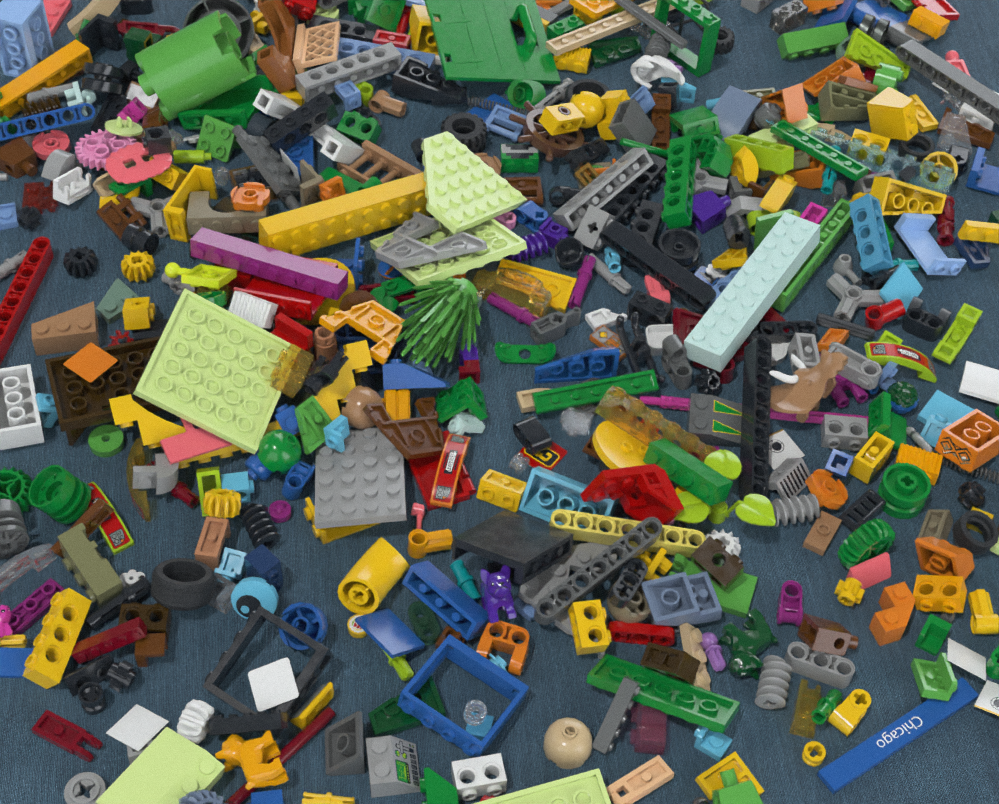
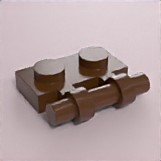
M122 193L116 197L120 202L118 205L110 200L96 211L98 217L120 241L123 231L129 224L137 222L140 226L144 227L148 223L143 218L144 215L133 207L132 201L129 198H125ZM126 209L131 217L128 219L122 210Z

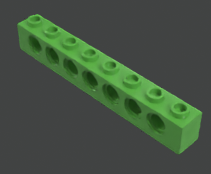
M841 198L821 222L820 242L771 305L772 308L784 312L853 224V220L850 217L849 203L851 202Z

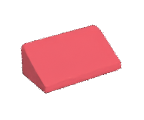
M888 552L851 567L846 578L850 577L860 581L862 584L861 589H866L890 578L891 565Z

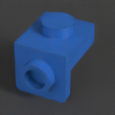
M286 403L275 409L277 413L273 417L277 420L282 430H286L294 435L299 432L294 411L295 406H288Z

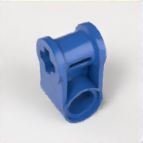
M531 200L513 211L516 215V220L531 230L532 233L538 232L539 227L548 218V213Z
M299 460L297 464L291 467L281 490L282 495L286 499L296 500L300 497L315 472V465L311 466Z

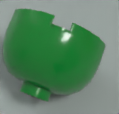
M277 429L268 432L260 440L258 448L260 452L257 455L262 464L270 471L275 472L278 470L282 472L281 474H286L292 466L299 462L301 446L292 433Z

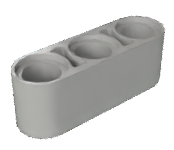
M792 642L788 646L784 657L785 662L792 667V672L836 688H846L850 684L855 672V666L851 660L835 654L811 650L807 644L802 642Z

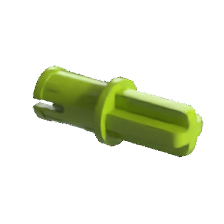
M384 651L389 659L388 664L394 667L401 680L409 681L414 676V672L405 660L406 655L392 659Z

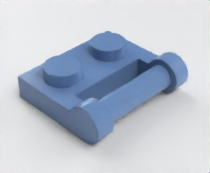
M496 104L485 122L487 132L492 131L517 143L518 137L523 132V125L509 120V115L516 114L523 118H526V115ZM493 123H496V124H499V125L504 126V127H506V128H509V129H511V130H514L515 132H512V131H509V130L504 129V128H502V127H499V126H497V125H494Z

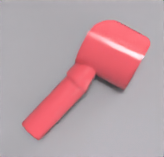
M413 503L411 515L417 516L416 529L422 528V520L425 516V507L419 503Z

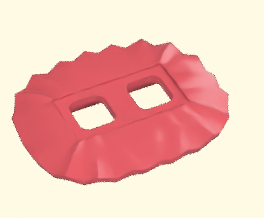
M136 142L133 145H127L125 148H119L117 152H112L110 157L106 158L105 167L109 175L118 183H138L160 175L169 169L172 163V156L170 153L152 155L153 160L144 162L142 157L149 155L148 150L143 148L142 143ZM135 162L136 166L126 168L124 166L125 163Z

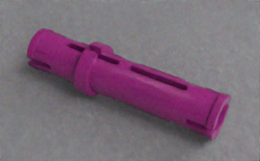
M586 255L581 268L577 272L578 278L568 302V307L571 309L575 306L580 308L588 282L593 277L592 271L596 263V259L593 256H589L588 259V255Z
M491 292L487 298L488 304L516 318V321L531 326V322L540 319V317L529 312L527 308H521L495 292Z

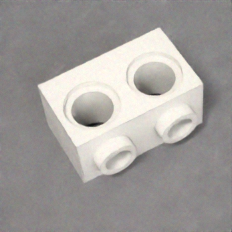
M501 753L451 762V775L454 787L457 788L458 800L471 801L485 794L497 796L502 792H506L507 778ZM489 774H493L497 776V778L489 779L486 776ZM470 779L473 782L465 784L462 782V780Z

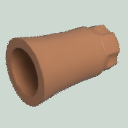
M323 326L317 327L313 338V358L316 361L319 355H323L326 357V360L331 361L338 351L335 333Z

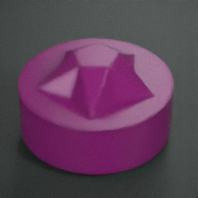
M283 500L273 502L269 506L271 519L276 523H283L289 520L291 517L290 504Z

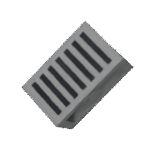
M787 458L768 476V490H777L781 499L784 497L790 499V497L798 495L807 486L805 480L811 475L803 458Z

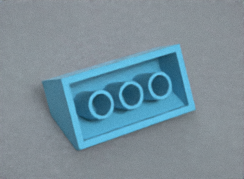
M538 466L531 470L518 510L550 522L552 513L557 509L613 517L619 498L616 500H611V498L603 499L600 502H583L580 494L588 485ZM560 521L555 522L558 525H564ZM578 525V527L586 529L584 525ZM600 528L601 531H606L605 528Z

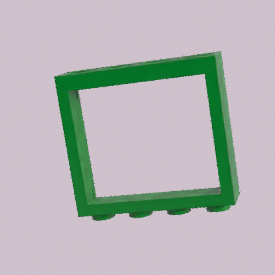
M657 0L654 17L664 25L667 23L671 4L704 27L699 56L687 48L681 50L672 43L667 56L698 78L710 72L721 19L693 0ZM653 29L651 31V36L654 33H656V31H654Z

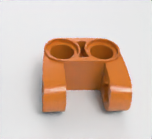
M500 620L495 623L489 622L481 636L476 652L488 660L492 649L511 654L508 673L520 676L528 653L529 633L523 627ZM499 633L501 634V636L493 637L491 636V634ZM520 639L524 642L521 644H516L513 641Z

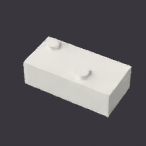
M30 364L0 369V450L44 443Z

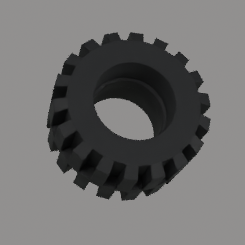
M459 112L458 114L453 113L452 116H447L446 120L442 121L441 133L448 131L453 134L473 154L483 153L486 148L487 127L481 117L478 118V115H472L469 112Z

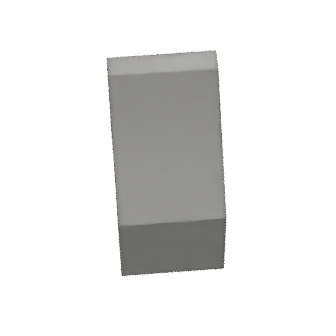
M738 196L732 199L731 205L726 207V218L733 214L743 215L746 213L748 215L751 211L766 210L759 206L763 198Z

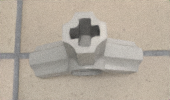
M696 158L694 195L709 190L717 194L726 195L729 179L709 176L707 171L699 168L701 163L699 158Z
M133 196L131 198L133 207L145 217L151 218V231L158 234L159 238H165L169 231L163 209L172 196L164 200L154 199L152 201Z
M838 273L832 275L826 282V286L841 300L833 317L850 322L859 307L880 306L884 303L879 295L880 290H862L856 285H850Z

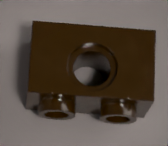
M709 536L691 554V562L702 572L707 571L709 578L725 592L743 573V561L737 555L728 553L722 541L717 538L714 540ZM715 558H721L725 561V564L718 567L712 561Z

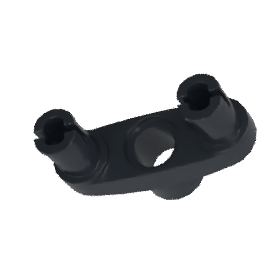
M337 351L331 361L326 360L325 356L319 355L312 367L308 368L301 376L304 379L301 384L302 388L307 393L317 396L322 388L331 385L339 376L338 372L349 358L344 356V353L341 351Z

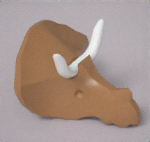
M823 349L820 362L812 368H806L805 364L792 354L791 360L798 368L793 376L779 371L769 372L773 377L785 382V384L771 386L770 408L782 413L797 414V421L804 423L808 419L810 411H818L821 398H826L836 386V375L848 364V357L841 352L830 353Z

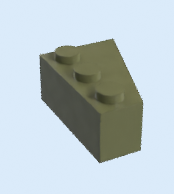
M828 80L818 94L821 121L868 120L867 102L877 95L874 92Z
M83 523L57 536L64 559L61 561L68 572L72 570L75 574L73 575L74 580L79 587H85L86 596L92 603L96 602L101 608L121 594L123 588L122 581L108 560L104 559L97 551L98 545L94 540L90 542Z

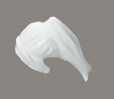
M644 55L636 60L630 69L634 81L648 87V90L652 87L649 82L661 77L672 78L681 86L685 83L684 76L675 65L659 55L652 57Z

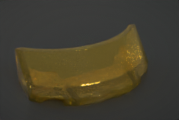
M497 268L496 271L491 272L483 269L478 271L471 281L478 290L477 296L482 297V299H487L491 292H495L522 308H527L535 316L542 318L547 315L552 295L550 291H546L543 287V282L529 273L512 268Z

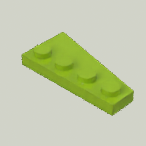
M856 28L853 31L844 57L874 70L882 68L879 66L880 62L901 67V71L904 72L902 82L907 79L911 68L909 65L902 62L893 52L860 29Z

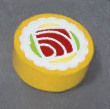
M355 614L348 620V632L354 638H364L368 635L355 622L356 617L363 616L364 614Z

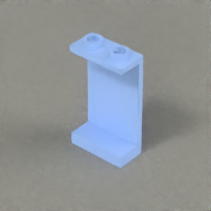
M903 213L894 228L926 274L956 276L967 261L965 259L947 258L928 231L935 222V217L932 214Z

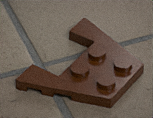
M434 397L419 398L416 401L415 405L421 415L418 418L392 421L383 403L366 404L363 408L364 413L407 460L442 455L444 441L441 428H438L437 424L439 417L438 412L434 410V405L436 404Z

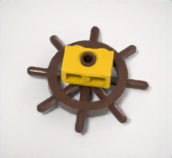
M526 101L524 107L529 112L526 118L516 114L509 115V120L523 125L524 135L518 137V142H529L537 150L546 154L547 162H551L553 157L564 158L570 151L588 144L584 141L582 131L587 129L580 128L585 116L572 102L548 106L545 109H536L529 101Z

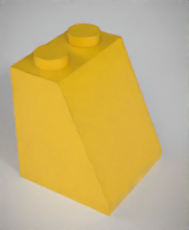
M412 4L409 18L412 50L439 56L426 6ZM434 17L435 22H440L439 17Z
M887 87L867 102L871 133L905 141L910 140L918 133L916 109L913 99L891 87Z

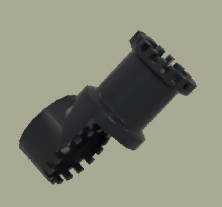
M570 186L553 187L548 193L549 201L553 205H561L568 202L582 189L570 188ZM556 191L561 192L563 195L559 200L552 198V194Z

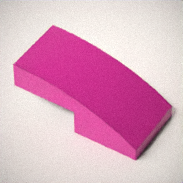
M134 97L117 116H120L122 120H127L129 116L132 122L137 123L147 113L148 109L137 97Z

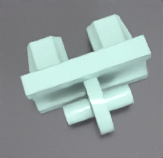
M78 81L72 82L73 88L64 90L68 107L81 103L92 104L96 100V93L93 90L85 89L80 92ZM86 106L82 108V114L84 116L88 115Z

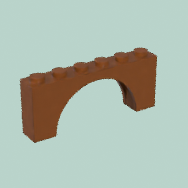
M258 0V8L270 28L275 46L271 45L257 51V64L277 91L283 93L296 87L295 66L293 63L295 19L281 0Z

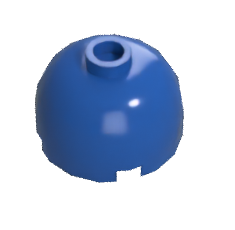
M298 602L291 604L282 613L283 621L318 643H322L327 635V618L323 611L314 604ZM279 628L280 637L287 646L296 650L312 649Z

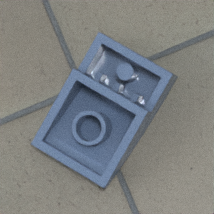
M731 85L725 90L711 111L718 116L720 134L723 136L722 141L728 136L746 133L762 99Z
M707 571L689 576L686 575V572L641 582V587L655 625L680 626L686 622L693 625L721 619L722 608Z

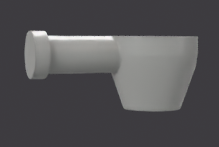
M841 254L834 262L833 271L841 276H847L853 285L859 287L862 284L861 278H858L852 271L853 263L851 256Z

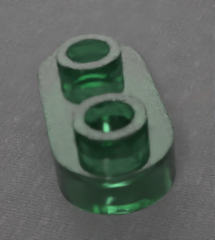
M423 601L412 603L408 608V619L415 635L425 645L436 643L440 637V627L432 609ZM426 633L432 634L431 636H425Z

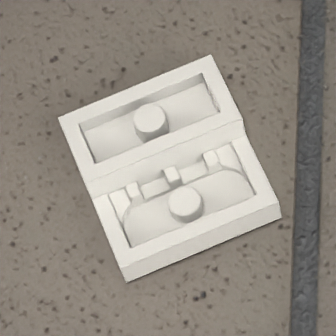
M966 361L959 392L999 404V370Z

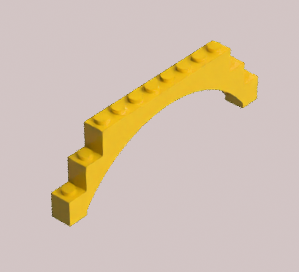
M367 340L343 345L344 356H347L349 360L338 372L339 376L331 385L322 388L319 394L314 396L332 421L341 415L337 400L340 399L341 403L348 402L345 400L346 396L356 387L352 370L355 369V373L367 371V366L373 365ZM131 394L109 399L115 425L120 424V428L134 426L133 421L137 420L143 446L148 445L149 449L160 447V440L186 432L183 426L166 421L144 409L132 400ZM277 420L268 423L264 435L270 431L281 429ZM299 431L298 433L294 434V436H295V437H296V436H299V435H300V431ZM232 444L225 448L180 461L178 469L189 467V462L198 460V463L202 464L212 461L211 457L219 455L220 459L233 456L232 452L241 450L242 454L248 451Z

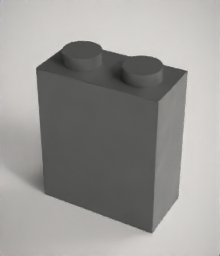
M635 98L619 103L609 125V129L619 143L621 138H626L651 145L657 131ZM621 145L626 151V153L632 149L630 147Z

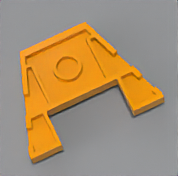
M371 300L352 306L351 310L345 312L339 310L329 317L323 315L319 319V324L333 333L345 324H349L357 331L371 338L372 341L377 342L369 350L370 356L384 365L396 344L397 337L400 336L404 328L401 323L405 320L376 301Z

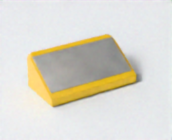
M328 682L321 685L290 719L291 723L301 730L310 724L334 697L333 683Z

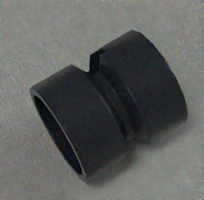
M136 223L129 224L121 237V242L125 247L136 252L140 250L141 253L147 251L149 255L156 251L160 240L158 234L146 230Z

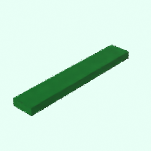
M784 119L771 126V133L854 181L861 179L869 172L868 167Z
M654 369L534 392L531 396L536 415L614 400L619 397L621 392L631 396L658 391L659 387Z

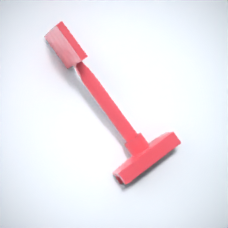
M182 418L180 419L186 432L160 440L170 465L232 445V443L202 428L195 429L192 423Z

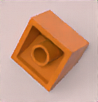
M933 536L920 537L915 540L921 570L933 575L962 576L965 581L975 568L973 554L965 548H959L946 540H940Z

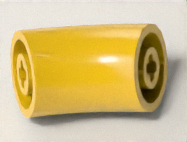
M380 537L356 562L339 584L337 591L339 600L351 612L357 614L372 613L396 582L409 570L410 565L390 543Z

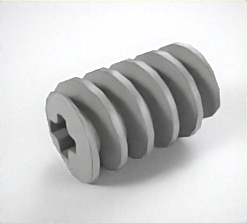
M814 494L800 495L799 497L792 496L790 499L784 497L782 500L776 498L771 502L776 520L775 527L779 526V520L786 526L788 519H790L791 524H795L797 517L800 523H804L805 516L809 522L813 521V515L816 518L820 517L819 503Z
M775 655L766 656L763 660L762 673L760 674L754 702L763 709L783 708L786 705L785 699L788 695V682L791 680L792 667L781 657Z

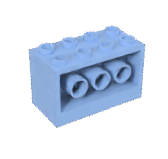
M2 0L0 2V63L4 75L17 78L55 53L43 0Z

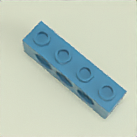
M868 193L849 203L851 210L850 217L854 225L853 232L857 239L856 247L861 258L860 266L863 271L875 276L879 271L890 269L894 265L880 201Z

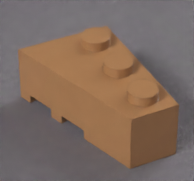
M94 301L31 324L32 342L36 356L79 351L90 342L100 348L98 316Z

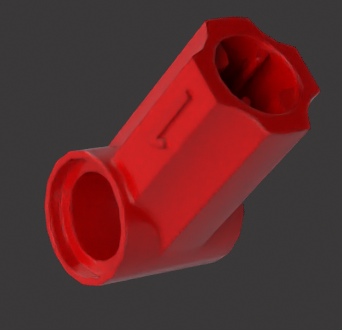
M896 298L880 306H869L865 310V326L877 331L882 328L883 324L905 315L906 310L902 301Z

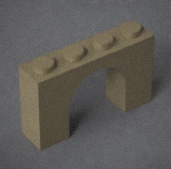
M209 191L190 192L186 219L189 235L196 234L202 227L220 233L259 232L258 220L269 217V203L264 206V210L261 212L240 210L222 213L211 209Z

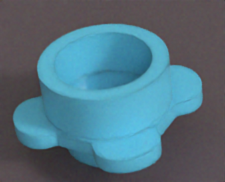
M490 653L489 661L506 671L507 663L499 655L494 657Z

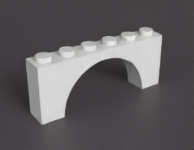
M260 89L253 103L256 108L265 114L280 120L300 107V105L285 95L265 89ZM327 124L309 135L313 136L323 146L320 152L336 162L350 165L362 156L365 151Z

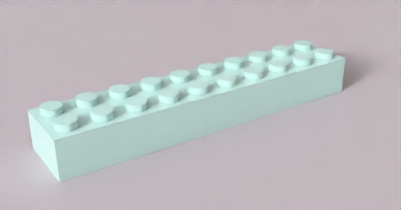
M786 212L781 216L684 340L688 359L722 372L820 242L819 224Z

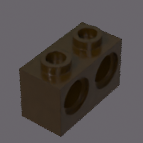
M130 603L121 605L118 625L140 617L147 626V634L166 633L167 641L169 642L172 622L170 609L161 606L159 603Z
M648 642L640 665L693 684L701 661L685 651Z

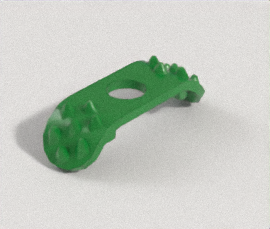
M500 341L495 344V353L501 362L507 364H546L554 358L556 346L550 342L544 345H510ZM527 350L531 356L528 359H522L519 356V352Z

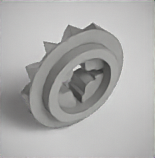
M79 773L66 784L64 789L65 801L67 804H96L95 802L106 791L105 783L95 773ZM80 786L85 788L87 791L90 790V798H87L84 795L81 796L82 793Z

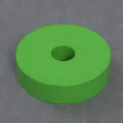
M114 425L99 426L88 437L91 452L99 457L114 456L123 449L125 444L122 431Z

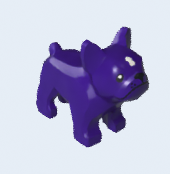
M503 565L501 571L490 573L482 568L480 570V576L483 581L481 583L482 608L487 611L488 621L490 623L499 622L497 609L506 611L509 619L516 618L517 615L510 592L509 566Z

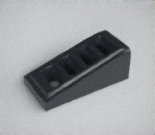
M869 489L838 518L853 533L861 524H866L867 521L879 515L884 510L886 501L874 490ZM849 516L853 517L858 523L851 520Z

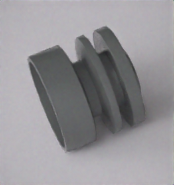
M0 499V559H6L16 556L27 547L29 535L19 504L13 500Z

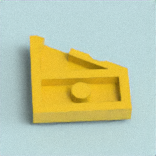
M736 751L696 777L695 781L710 801L713 800L712 790L724 787L719 772L733 768L738 782L751 780L759 796L764 792V789Z

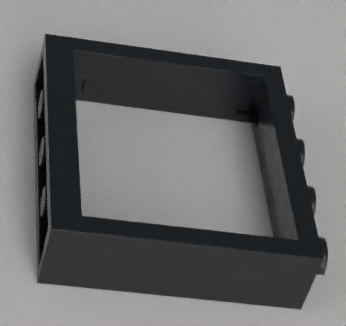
M259 606L257 610L249 615L243 630L237 632L231 647L222 653L218 665L214 671L208 673L202 687L242 715L252 712V715H257L256 712L218 687L267 620L316 651L295 681L299 696L279 704L276 710L281 709V712H287L288 724L334 655L322 644ZM272 729L270 731L278 738L283 729Z

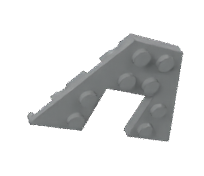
M415 211L413 212L414 217L411 220L404 221L403 225L393 232L391 240L386 239L383 245L375 250V255L377 259L398 269H403L487 249L486 241L463 231L432 246L417 241L418 238L429 235L432 231L439 229V222Z
M592 542L573 545L570 556L525 584L519 585L518 597L525 603L532 605L535 610L537 602L569 577V570L578 571L611 545ZM612 554L611 557L616 560L617 554ZM599 567L593 568L598 574L604 573ZM558 595L560 600L565 601L566 595ZM547 608L540 609V612L545 615L551 614ZM567 610L554 620V625L566 634L573 636ZM584 612L586 618L593 619L590 613ZM606 614V629L609 621V614ZM588 635L591 641L598 642L596 636ZM605 651L597 653L599 659L603 658Z

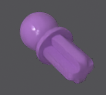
M705 632L702 634L703 641L700 644L705 650L704 652L706 657L709 658L713 670L716 672L723 671L727 664L722 655V647L717 645L718 639L714 633Z

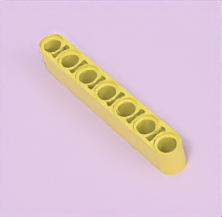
M557 509L551 515L549 526L572 533L573 540L612 545L625 535L623 532H629L642 521ZM560 521L564 525H558L555 522ZM578 525H584L586 529H582ZM662 525V531L658 540L645 551L657 553L663 547L667 550L666 554L676 555L678 553L691 558V554L706 540V537L698 530ZM600 528H605L609 532H603ZM646 528L648 533L655 534L653 529ZM667 538L673 539L675 543L668 541ZM628 542L632 547H638L636 542ZM690 542H695L698 546H693Z

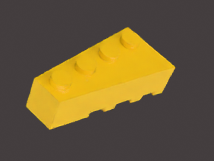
M874 176L870 192L872 196L879 199L882 215H900L903 213L942 214L947 196L899 180Z

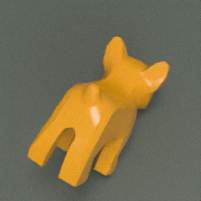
M270 730L266 731L262 737L247 741L234 733L222 743V750L215 753V758L225 759L224 772L231 771L237 766L242 767L247 780L245 786L247 790L253 787L276 786L289 780L279 757L268 764L270 759L281 754Z

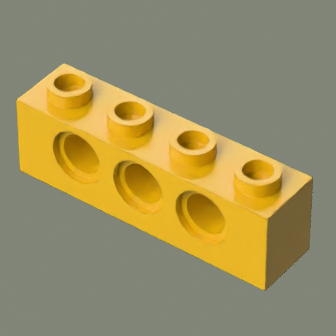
M71 588L54 594L50 601L52 606L42 620V630L34 639L32 654L25 661L24 666L26 668L22 676L45 689L60 683L92 603L91 600Z

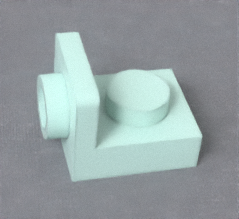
M468 412L456 414L448 425V430L451 434L463 436L464 432L482 433L485 429L483 422L476 415L472 416Z

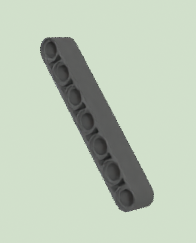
M654 517L646 518L537 602L534 611L536 622L541 625L552 623L565 613L573 602L582 600L626 566L632 558H636L658 540L662 531L660 520ZM646 528L653 529L655 534L648 533ZM634 541L638 544V547H632L628 542ZM617 554L621 560H614L611 555ZM599 567L604 573L598 574L593 568ZM576 581H583L586 587H579ZM564 594L569 600L562 601L558 598V595ZM547 608L551 614L544 615L540 612V609Z

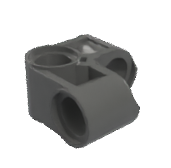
M669 335L662 342V366L677 389L685 390L690 388L692 384V368L687 360V350L678 335Z

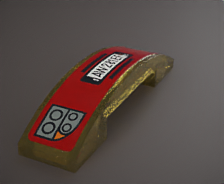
M137 438L127 460V483L137 512L146 522H150L146 490L139 491V489H133L132 485L133 466H146L142 438Z

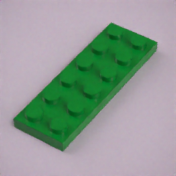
M605 654L587 675L586 683L615 694L623 678L628 676L640 683L639 687L641 689L638 695L634 696V701L639 702L643 706L658 709L665 714L677 716L689 723L701 725L713 732L723 734L739 711L740 702L609 654Z

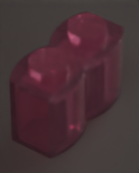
M637 702L636 707H632L631 722H635V729L630 731V744H634V752L664 754L667 714L650 706H643L639 702Z

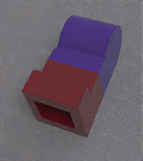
M465 344L464 350L462 351L460 347L459 363L461 366H459L458 380H464L470 376L476 384H479L480 366L478 350L471 344L469 352L467 344Z

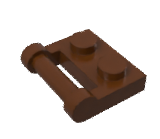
M540 176L503 177L513 188L520 191L522 195H536L535 197H525L527 201L531 200L538 206H543Z

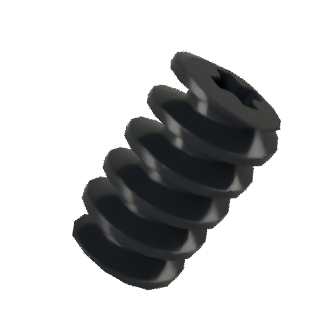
M739 214L727 217L723 223V230L728 244L734 249L746 248L749 245L751 233L745 218Z
M251 503L245 505L240 510V518L248 532L254 549L263 544L270 550L280 541V534L277 533V527L274 526V521L271 519V514L268 512L266 505Z

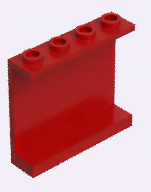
M306 258L338 268V263ZM255 276L245 289L233 288V294L234 291H242L277 304L278 308L275 314L281 312L289 317L310 321L327 298Z

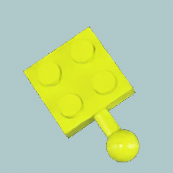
M171 262L165 266L167 277L177 278L181 276V283L189 284L191 287L204 286L208 287L209 290H219L237 277V270L213 265L199 264L192 269H187Z

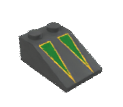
M691 393L687 410L686 442L698 440L703 444L740 447L742 404L713 395Z

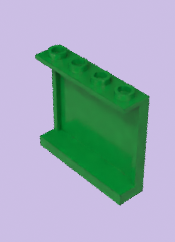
M256 75L234 87V91L225 92L192 110L179 112L177 115L184 130L201 129L205 115L234 126L242 125L246 129L254 114L260 111L253 105L260 89L274 91L269 78L266 75Z

